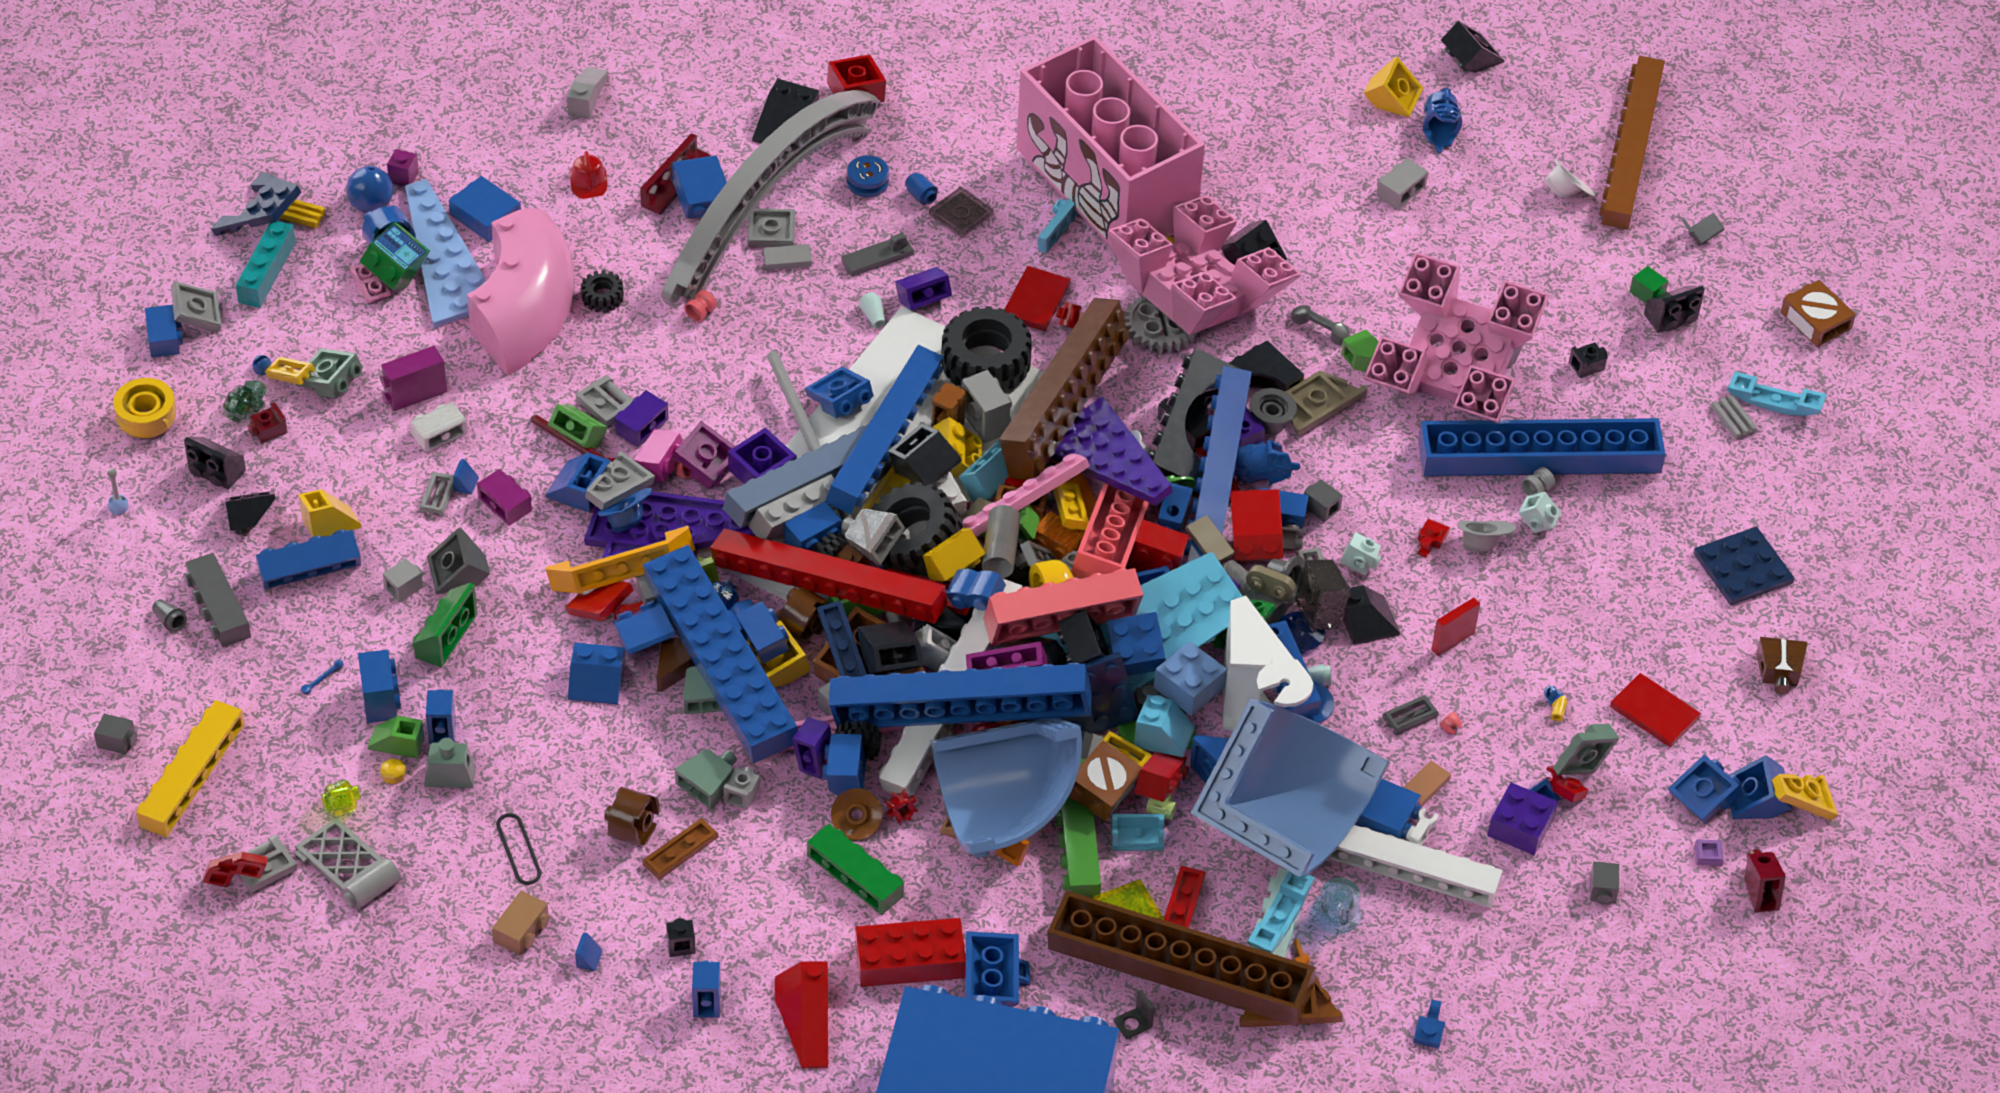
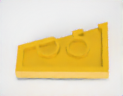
M1778 774L1772 779L1775 795L1781 802L1788 803L1831 821L1838 816L1824 775H1818L1816 778H1813L1812 775L1799 777L1796 774Z

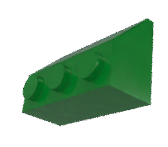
M467 583L449 590L444 598L439 600L436 611L427 618L423 630L420 634L417 633L413 639L412 647H414L415 658L440 668L443 667L478 615L475 584Z

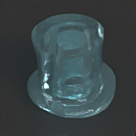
M1336 877L1328 880L1323 885L1321 894L1313 903L1312 918L1315 924L1323 931L1331 934H1343L1353 930L1361 918V909L1358 905L1360 900L1358 886L1347 878Z

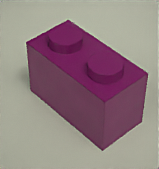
M501 469L496 470L477 483L478 499L508 526L532 511V497L528 490L522 489L516 484L511 475H506Z

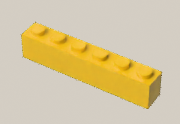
M215 700L210 708H206L199 724L192 728L188 740L178 748L174 760L171 764L166 765L160 780L152 785L146 800L138 805L136 815L139 827L167 838L245 725L242 709Z

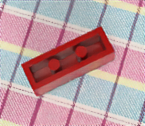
M1155 752L1140 769L1134 793L1164 802L1169 795L1173 796L1175 789L1179 788L1181 782L1185 781L1189 770V766H1185L1187 757Z

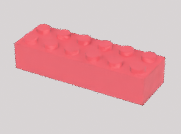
M1104 483L1071 569L1073 577L1083 579L1095 573L1108 574L1113 573L1117 569L1126 568L1149 502Z
M1120 568L1113 571V573H1095L1088 578H1070L1062 583L1055 584L1049 582L1037 588L1023 587L1016 592L995 593L989 598L983 620L991 645H997L1057 633L1060 630L1058 621L1083 610H1086L1099 624L1107 623V620L1134 616L1143 598V592L1135 568L1128 570Z

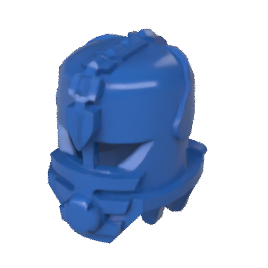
M1447 87L1430 94L1424 103L1425 118L1422 131L1428 143L1436 147L1438 154L1442 153L1444 147L1452 145L1462 127V116L1458 100L1451 93V89Z
M1266 440V443L1260 442V444H1248L1238 447L1234 472L1239 482L1254 483L1259 480L1269 479L1270 485L1290 478L1292 471L1299 470L1301 466L1299 463L1292 462L1288 453L1282 452V445Z

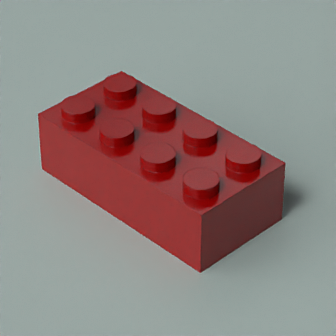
M961 918L855 926V947L860 987L965 978L966 953Z

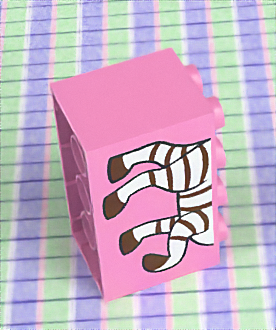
M1096 35L1020 70L1016 149L1066 201L1070 198L1075 203L1074 209L1112 248L1108 230L1140 218L1147 221L1149 225L1164 237L1173 235L1174 206L1200 197L1205 144Z

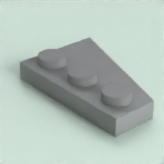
M620 450L616 459L607 465L606 471L599 475L586 490L585 498L601 510H604L653 484L655 475Z

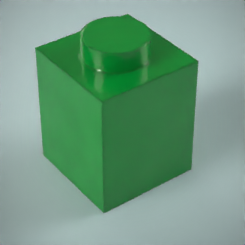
M1646 266L1632 277L1629 292L1646 303L1649 298L1667 293L1669 280L1649 266Z

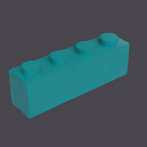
M280 221L269 223L236 283L238 303L261 308L296 244L294 226L292 224Z

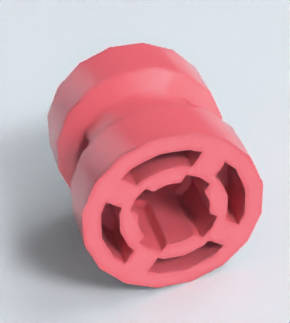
M700 290L695 295V299H691L685 304L684 310L688 317L701 322L707 316V313L712 312L717 307V302L710 292Z

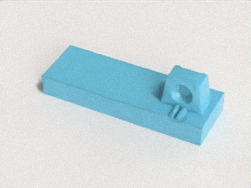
M1070 198L1068 201L1058 199L1053 205V213L1056 215L1038 236L1039 251L1047 254L1079 214L1074 209L1075 203Z

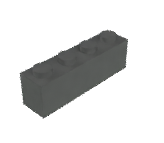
M214 553L185 562L187 571L183 573L185 582L188 587L192 586L194 589L192 595L197 605L201 604L203 607L201 608V613L206 623L210 621L212 625L209 628L213 639H219L222 647L251 638L249 622Z

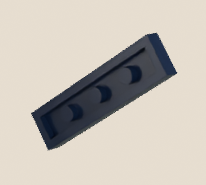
M841 600L817 607V612L839 676L862 677L867 675Z

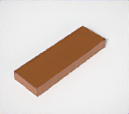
M700 818L644 858L642 865L658 880H661L719 838L718 832L704 819Z

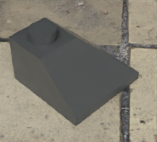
M462 528L456 529L427 555L436 594L447 593L449 590L467 583H473L476 587L490 575L486 555Z

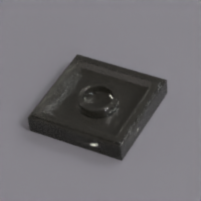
M960 186L930 208L929 215L963 238L992 217L994 209Z

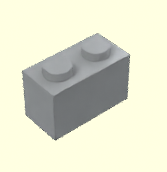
M1406 158L1400 164H1396L1387 175L1379 178L1376 196L1398 210L1426 187L1428 171Z

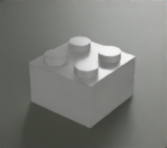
M988 370L963 379L962 389L966 392L965 418L979 438L982 439L983 443L1001 437L1011 422L1010 407H1012V401L1010 396L1002 391L997 378H993Z

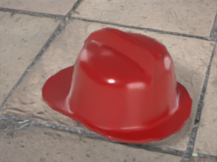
M585 151L584 155L575 159L569 173L572 192L581 199L602 196L607 191L608 186L606 170L601 160L597 156L589 155L588 151Z

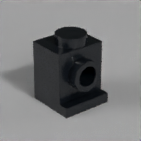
M1595 342L1580 348L1574 346L1571 347L1569 364L1577 375L1583 378L1605 370L1608 354L1604 347L1599 348Z
M677 918L673 922L666 923L669 957L696 954L692 919ZM688 941L689 943L686 946L674 947V942Z

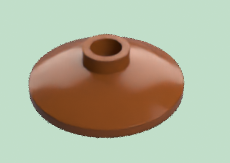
M854 788L844 791L835 799L831 808V820L834 828L842 830L846 837L851 840H862L870 837L878 830L882 821L883 813L879 800L871 792L864 789ZM855 810L862 812V817L858 820L853 818Z

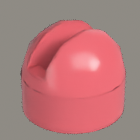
M678 462L675 466L676 475L682 479H691L692 477L689 476L691 470L681 462Z
M1452 712L1441 721L1439 726L1448 734H1456L1453 728L1458 726L1461 729L1462 721L1455 712Z

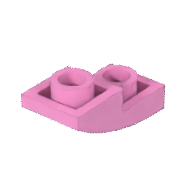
M363 264L350 267V273L368 303L391 296L387 285Z

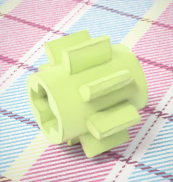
M1171 795L1164 802L1149 798L1146 813L1164 814V819L1172 820L1177 802L1171 801Z

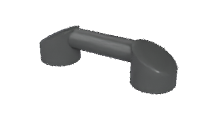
M1300 305L1292 310L1291 319L1293 322L1305 324L1310 320L1330 330L1331 340L1335 344L1342 345L1343 339L1350 336L1349 329L1345 324L1333 322L1311 311V307L1308 305Z

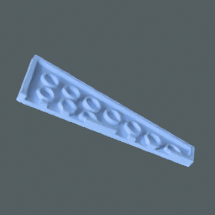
M424 179L405 185L416 239L430 250V253L421 265L432 325L436 328L468 317L467 294L484 284L486 279L428 180Z

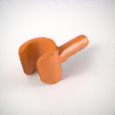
M1295 939L1293 943L1298 957L1293 958V960L1308 964L1310 962L1309 955L1303 952L1300 940Z

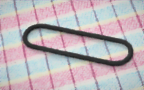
M506 813L498 818L496 824L515 877L522 884H534L541 877V869L523 822L518 815ZM506 817H514L520 825L537 870V877L531 881L521 879L500 826L501 821Z

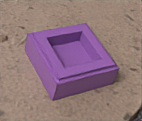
M1696 839L1697 865L1723 866L1722 840Z

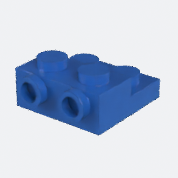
M843 366L805 387L806 395L821 403L822 411L836 419L849 415L855 407L869 403L871 398L874 397L870 380Z
M1705 754L1668 787L1669 793L1703 823L1707 822L1719 809L1722 808L1725 811L1743 794L1740 788L1742 785L1740 780L1733 774H1726L1724 767L1715 758L1710 760Z

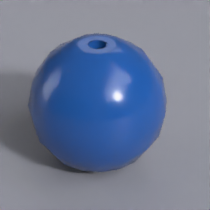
M364 166L356 169L348 178L345 187L346 196L350 204L363 213L387 206L394 193L390 177L385 171L376 166Z

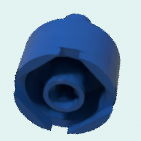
M395 205L367 212L362 226V234L368 245L395 222L416 238L415 230L404 213Z

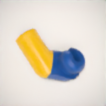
M1548 686L1544 690L1546 701L1553 708L1551 719L1562 721L1567 706V699L1555 686Z

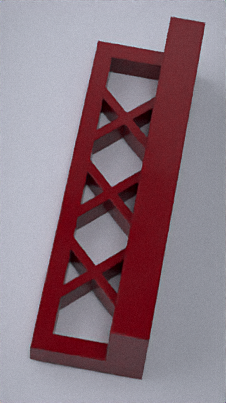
M691 133L640 188L641 207L661 215L677 197L670 177L673 162L711 156V154L697 148V135Z

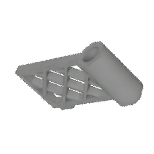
M337 818L295 846V856L303 864L309 862L344 893L343 899L350 908H362L401 880V874L391 860L383 859ZM335 828L342 832L341 838H327V834ZM312 844L321 845L320 852H308L306 848ZM326 845H339L338 852H325ZM344 845H356L357 852H343ZM337 859L336 866H324L323 860ZM342 859H356L355 866H341ZM360 859H372L374 861L369 866H359ZM340 873H353V877L345 883L339 879Z

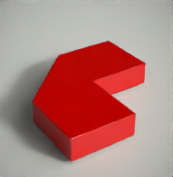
M238 852L210 860L203 874V882L229 887L234 874L261 879L268 857Z

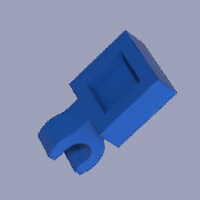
M1431 999L1428 1016H1419L1413 1043L1437 1049L1440 1048L1445 1022L1438 1020L1441 1001Z

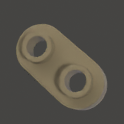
M1256 565L1251 567L1246 576V582L1252 589L1279 600L1290 599L1296 589L1295 582L1289 576L1264 566Z

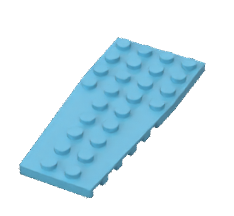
M1210 552L1141 585L1143 598L1136 615L1157 611L1167 660L1189 641L1199 648L1206 642L1209 644L1215 640L1216 635L1226 628L1228 629L1231 600L1243 596L1214 553ZM1107 623L1099 624L1109 652L1113 654ZM1058 633L1041 636L1057 640L1065 653L1068 652L1066 644L1063 645L1061 643ZM1155 671L1128 676L1133 696L1135 695L1136 687L1154 682Z

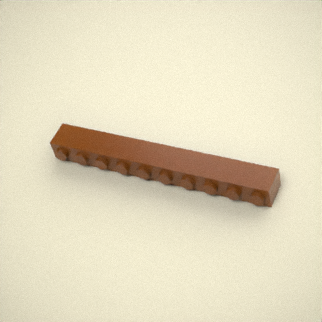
M1639 55L1637 64H1632L1630 77H1634V79L1629 78L1626 91L1631 93L1625 95L1623 107H1627V109H1622L1620 122H1623L1624 125L1619 124L1616 137L1620 138V140H1615L1613 153H1617V156L1612 155L1609 168L1613 169V171H1608L1606 184H1610V187L1605 186L1602 200L1607 201L1606 203L1601 202L1599 215L1603 216L1602 225L1629 230L1665 60Z

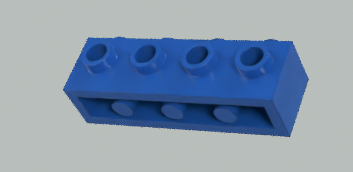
M343 529L334 532L330 536L312 537L307 542H291L283 548L275 550L273 548L264 549L260 554H256V563L265 590L360 566L361 555L353 530L347 531Z
M1286 620L1269 624V627L1294 660H1298L1309 674ZM1282 682L1279 686L1272 689L1275 693L1280 694L1289 683ZM1314 683L1311 696L1304 703L1293 707L1281 708L1305 718L1319 715L1321 698Z

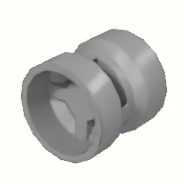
M1540 467L1533 475L1527 476L1521 482L1522 489L1528 496L1549 491L1556 484L1553 474L1545 467Z

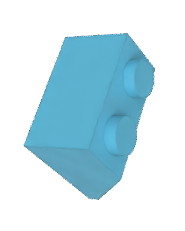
M1147 695L1136 721L1134 745L1145 750L1184 757L1195 725L1172 699L1158 695Z

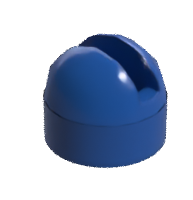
M266 355L256 356L252 363L253 371L258 375H265L266 369L272 364L270 358Z

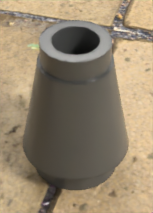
M162 599L154 602L152 610L167 630L178 631L185 626L187 617L184 610Z

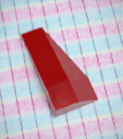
M801 961L775 976V1003L780 1011L801 1068H828V961Z

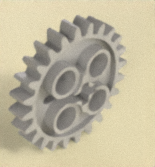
M1142 294L1141 300L1134 298L1133 303H1128V308L1124 310L1125 326L1129 331L1128 339H1133V345L1140 343L1141 350L1149 347L1150 353L1154 349H1158L1159 354H1162L1163 350H1167L1171 354L1172 348L1179 352L1181 345L1187 348L1188 341L1193 342L1194 336H1197V332L1191 335L1186 333Z

